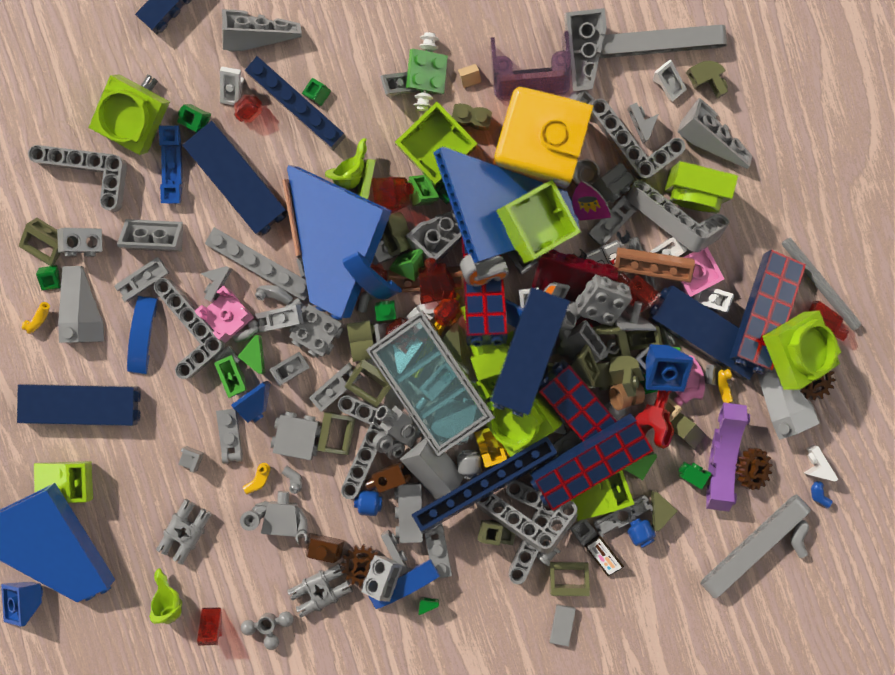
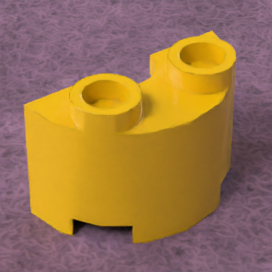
M489 428L474 432L485 468L498 465L510 458L502 443L493 436Z

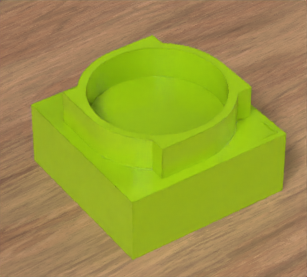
M120 74L110 75L88 128L138 155L146 154L149 152L170 101Z
M438 102L430 107L395 141L397 148L435 187L443 179L433 152L441 147H446L469 155L478 145Z
M680 161L669 169L664 191L671 193L670 202L676 206L717 214L720 212L721 204L733 199L738 175Z
M553 179L496 210L506 228L515 250L519 252L524 263L536 259L580 233Z
M820 310L802 312L762 336L783 390H800L840 364L838 355L841 353L835 335L825 326Z
M515 330L507 332V344L500 346H470L473 353L470 360L478 381L500 374Z
M537 391L529 415L524 414L523 417L512 414V409L505 407L504 410L493 407L494 403L491 401L486 403L495 415V418L486 423L493 436L503 444L510 457L551 434L563 424L551 404L539 391Z

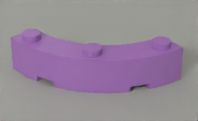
M724 402L718 416L720 427L714 431L708 471L711 473L710 485H707L706 509L729 512L737 500V494L734 493L736 463L739 462V447L746 425H749L750 414L747 413V405Z

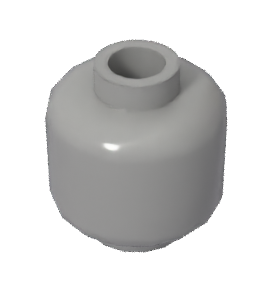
M463 450L462 454L458 455V473L464 475L466 479H474L476 475L482 472V456L477 453V450Z

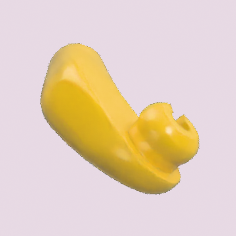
M42 302L32 321L25 320L23 322L22 329L26 330L28 334L35 332L46 320L50 305L47 302Z
M721 369L718 372L717 384L723 403L733 402L731 390L727 382L728 379L733 377L730 369L724 371Z
M267 463L259 464L254 480L243 486L246 495L265 486L270 473V466Z

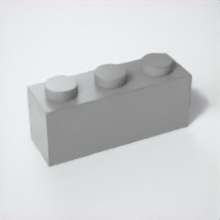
M411 482L400 485L394 489L395 499H398L399 507H395V519H399V526H396V538H399L400 543L423 542V534L411 515L422 509V484L420 482Z

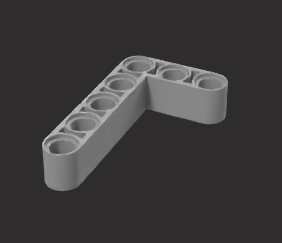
M596 99L591 104L593 105L591 117L639 180H647L685 151V142L680 138H674L647 157L604 99ZM601 105L603 113H597L594 110V106ZM606 121H613L615 124V128H608L606 126ZM617 136H624L626 144H620L617 141ZM671 144H677L679 152H673ZM629 151L637 153L636 160L629 158ZM656 155H661L664 158L663 164L656 162ZM641 166L648 168V175L641 174Z
M34 145L29 149V159L40 165L103 172L100 204L104 209L111 212H117L121 209L127 163L123 158L114 154ZM42 151L43 156L38 160L37 153ZM61 153L62 159L56 162L57 154ZM80 155L81 162L75 164V158ZM100 158V164L94 167V160ZM119 160V167L113 169V162ZM113 179H116V180H117V185H116V187L111 188V187H110V182H111ZM114 198L115 204L109 207L108 200Z
M635 180L627 195L629 203L693 252H700L719 240L729 224L728 218L722 214H714L699 224L642 180Z
M159 278L154 283L155 292L200 343L175 368V373L179 378H191L224 350L225 342L217 339L213 334L215 331L205 320L196 314L195 306L172 280ZM164 282L168 284L166 292L161 290V284ZM177 296L181 299V304L178 307L173 304V300ZM188 311H192L194 314L191 321L186 319ZM201 325L206 328V333L203 336L198 333V328ZM213 340H217L219 343L217 350L211 348L210 344ZM199 352L204 355L202 363L196 360V355ZM184 365H187L190 368V372L188 375H184L182 373V367Z
M345 395L338 401L340 411L370 424L341 488L343 497L353 499L359 493L377 453L372 441L369 439V434L372 432L379 434L386 431L377 422L375 414L378 407L376 408L354 396ZM344 399L352 401L353 405L350 409L343 407L342 402ZM361 407L369 408L370 415L368 417L361 416ZM369 450L372 456L366 460L362 458L361 452ZM360 467L364 472L363 476H355L353 473L354 468ZM347 485L355 487L356 491L354 494L346 492L345 488Z
M517 479L505 486L506 492L510 497L536 508L532 517V521L535 523L538 518L544 517L546 518V525L557 510L552 511V509L545 508L539 497L542 495L541 491L538 490L536 492L534 487ZM512 484H518L520 489L518 492L512 493L509 491V487ZM532 491L536 492L537 498L534 501H529L527 494ZM529 528L526 530L525 534L532 535L534 534L535 530ZM523 539L508 571L509 578L514 584H522L526 580L539 552ZM524 552H528L531 555L527 561L520 559L521 554ZM515 570L523 572L520 578H514L512 573Z
M495 494L487 496L486 502L476 503V506L481 511L543 554H549L556 548L577 518V507L572 501L560 506L544 528ZM496 507H502L503 511L501 513H495L494 509ZM566 509H572L574 511L571 515H565L563 513ZM511 518L519 519L516 524H511L509 521ZM555 524H560L562 529L555 531L552 527ZM529 528L535 530L532 535H526L525 531ZM548 539L551 541V544L549 546H542L541 542Z

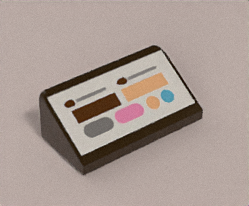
M600 535L584 546L607 576L614 574L624 567Z

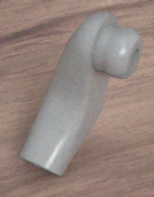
M274 285L259 286L255 293V297L258 300L273 298L286 305L293 299L283 288Z
M801 520L795 526L791 537V544L799 558L808 555L804 545V538L809 530V525L804 520Z

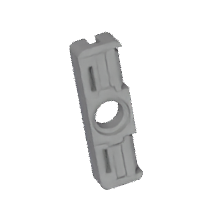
M641 495L633 499L634 505L607 513L594 520L593 523L599 535L604 537L603 534L617 526L621 528L636 520L635 517L649 509L652 511L653 507L649 503L648 498L645 495ZM623 510L627 511L628 518L625 521H620L618 513Z

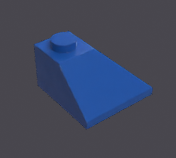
M650 344L646 358V389L684 392L694 361L693 358L669 345Z
M269 381L262 382L231 404L233 409L247 423L252 420L255 423L264 417L262 413L267 409L271 385Z
M19 582L1 584L4 622L20 627L25 626L42 603L43 589L41 583Z

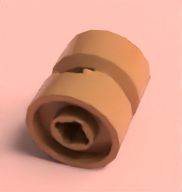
M639 382L636 396L628 397L623 385L617 384L610 387L608 391L609 401L613 408L622 410L631 405L635 406L643 403L645 391Z

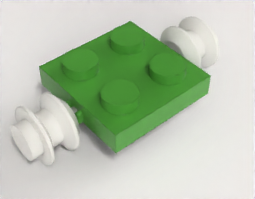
M430 32L420 36L424 40L423 44L419 45L422 50L412 48L409 52L406 88L420 91V93L414 95L418 102L413 104V106L417 107L418 111H427L428 108L432 107L429 104V100H432L433 97L428 93L441 95L444 94L448 55L433 53V51L438 49L435 41H438L439 38L436 37V34Z

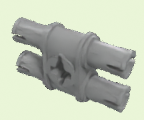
M184 499L178 512L172 515L171 522L167 529L163 531L164 537L156 548L158 552L162 551L161 554L167 555L173 542L178 541L180 547L173 560L175 562L179 560L178 563L182 565L190 551L196 548V543L200 536L204 534V526L212 515L209 511L206 512V509L201 508L194 523L189 522L187 518L195 503H189L190 500ZM185 528V529H186L185 532H186L187 534H185V535L183 536V535H182V532H183V531L180 530V529Z
M339 563L326 571L319 570V573L307 579L304 578L302 583L287 590L288 594L291 595L292 601L306 593L310 595L311 600L296 607L297 612H300L299 616L301 618L315 610L321 611L322 608L332 603H337L338 598L353 592L352 587H349V581H345L335 588L329 585L331 580L344 575L342 573L343 569L339 570L341 568ZM318 587H319L320 589H322V588L324 589V591H323L322 594H321L320 592H319V593L316 592V590L318 589Z

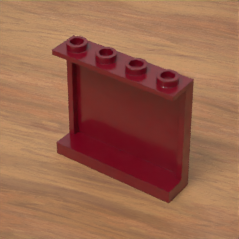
M551 249L540 256L531 288H538L544 291L553 282L567 284L570 286V289L564 299L576 302L578 295L582 294L587 283L592 280L595 274L615 281L618 279V268L611 264H601L592 259H582L573 254H563ZM582 316L575 324L576 326L587 320L591 327L601 325V323Z

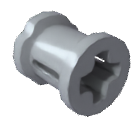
M548 540L545 542L546 546L551 544ZM556 547L551 553L543 554L540 552L536 557L549 566L553 557L561 551Z

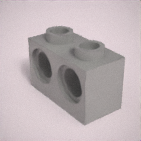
M57 229L58 253H64L65 256H77V253H84L86 257L96 256V253L102 252V229ZM68 237L73 240V247L68 246ZM87 238H90L93 242L91 248L86 244Z
M375 555L370 563V569L363 582L361 592L378 601L390 602L403 565L386 556Z

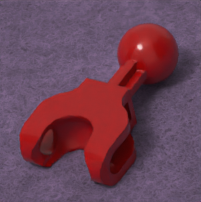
M658 390L654 406L646 404L645 410L634 417L645 435L648 430L654 428V443L662 449L669 446L674 434V428L670 422L671 412L665 410L669 394L674 391Z

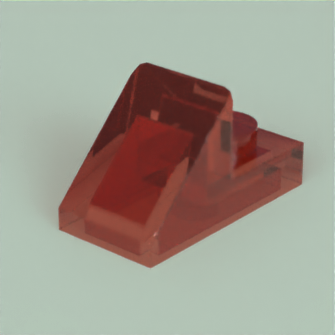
M202 608L197 638L198 646L218 645V639L222 636L221 608Z

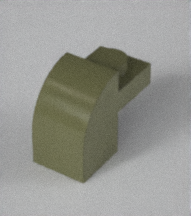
M703 61L687 70L686 74L694 89L708 82L717 99L728 92V85L725 79L720 77L726 70L719 63Z
M631 356L611 357L609 372L614 383L622 384L628 397L636 396L639 381H645L638 361Z
M481 520L478 541L500 546V543L514 544L515 534L494 520Z

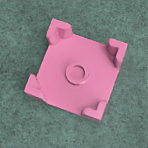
M708 247L700 252H691L684 256V258L695 260L691 283L680 281L684 287L682 292L690 297L724 280Z
M223 285L217 291L220 296L208 307L201 305L195 312L215 331L213 334L217 339L226 343L254 317L235 294Z

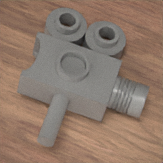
M424 397L415 406L418 413L428 403V400ZM383 405L377 409L375 416L382 422L380 426L386 432L377 434L372 444L378 452H385L386 456L391 460H397L404 454V444L413 448L416 438L422 432L410 414H407L397 406H394L391 410Z

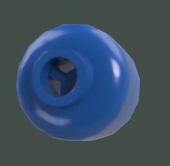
M362 490L359 493V497H355L354 508H358L359 515L376 516L382 509V497L379 496L377 491Z
M638 518L630 523L631 527L627 530V533L635 546L643 548L655 541L656 532L648 520L641 521Z

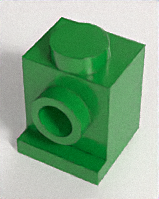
M183 104L178 112L179 118L177 122L198 132L208 124L211 113L205 112L192 104Z
M394 300L375 303L377 322L397 319Z
M683 462L679 468L680 474L678 476L702 490L711 473L705 469L701 472L703 468L695 463L689 465Z

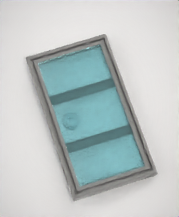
M420 311L366 350L437 456H442L445 451L495 418V415L424 311Z

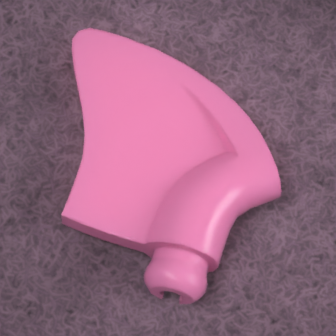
M692 355L689 356L694 361L685 391H675L678 396L674 398V402L679 406H682L684 403L686 404L692 399L702 400L705 392L703 371Z

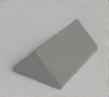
M126 219L117 246L123 249L182 252L183 222Z
M426 438L400 458L403 464L435 499H439L458 488L464 478V475L458 473L457 465L445 452L442 456H437Z

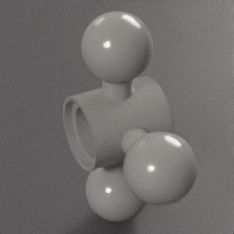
M285 611L276 618L272 613H265L256 623L252 620L244 621L241 624V632L249 636L258 629L260 633L266 634L264 639L265 648L274 650L279 645V639L276 635H273L272 631L278 624L283 627H289L293 623V615ZM263 620H269L272 626L265 627Z

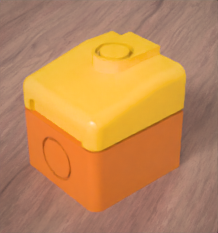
M517 87L512 93L492 164L543 183L553 179L557 188L565 190L571 183L593 105L529 88Z

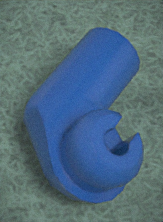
M815 481L811 486L812 499L828 509L833 501L824 496V484L821 481Z

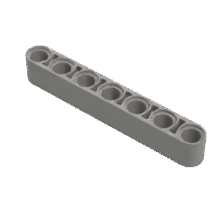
M710 25L608 34L604 36L599 58L721 48L727 46L726 26Z
M798 494L793 495L708 573L700 584L713 598L719 597L807 516L811 508Z

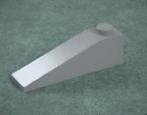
M605 8L566 12L564 14L573 91L593 89L607 29Z
M222 9L223 50L231 52L244 51L302 36L300 23L279 18L272 21L266 19L265 15L261 14L258 17L248 15L247 11Z
M699 98L682 119L678 133L691 144L748 169L752 160L750 152L738 138H732L728 131L729 127L726 124L722 126L716 119L718 114Z
M452 209L447 213L435 216L433 219L419 223L406 235V238L413 250L420 248L423 250L424 264L431 270L462 239V235Z
M62 266L58 321L59 343L104 341V322L98 312L97 303L91 293L83 266Z
M775 367L770 372L764 374L757 373L769 415L779 440L797 435L820 424L813 404L800 392L801 390H783Z

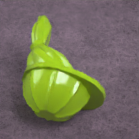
M363 138L360 140L354 157L341 162L337 168L327 170L325 176L332 179L334 184L347 190L355 188L359 184L361 177H363V159L367 151V139Z
M158 568L154 574L158 590L151 601L149 617L150 621L154 624H171L181 616L182 600L179 598L178 592L169 587L167 576L162 572L161 568Z

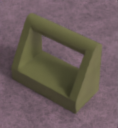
M35 218L26 224L19 247L52 267L61 254L58 253L57 229L39 218ZM32 235L54 248L51 257L28 244Z
M616 323L612 326L601 324L592 327L599 338L600 334H615L616 342L619 346L617 354L609 353L601 361H611V357L631 356L626 332L621 330Z
M366 360L358 362L344 386L376 408L391 389V386L380 370ZM360 372L383 386L377 398H374L353 384Z
M327 411L324 412L317 451L349 455L356 418ZM333 418L348 420L342 449L327 446Z
M550 562L549 592L551 596H590L588 562ZM554 570H584V584H555Z

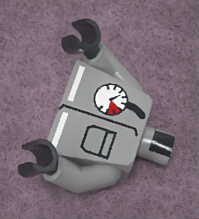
M625 230V236L621 237L620 232H617L619 241L615 240L589 253L579 249L581 255L578 258L592 259L597 263L614 266L617 248L630 249V234ZM618 275V279L615 282L622 283Z

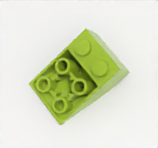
M92 461L34 463L35 492L56 483L68 503L92 500Z
M623 470L570 500L576 504L577 521L634 505Z

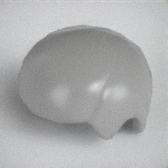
M589 159L577 161L572 181L576 186H578L581 180L591 185L600 178L599 166L594 161Z

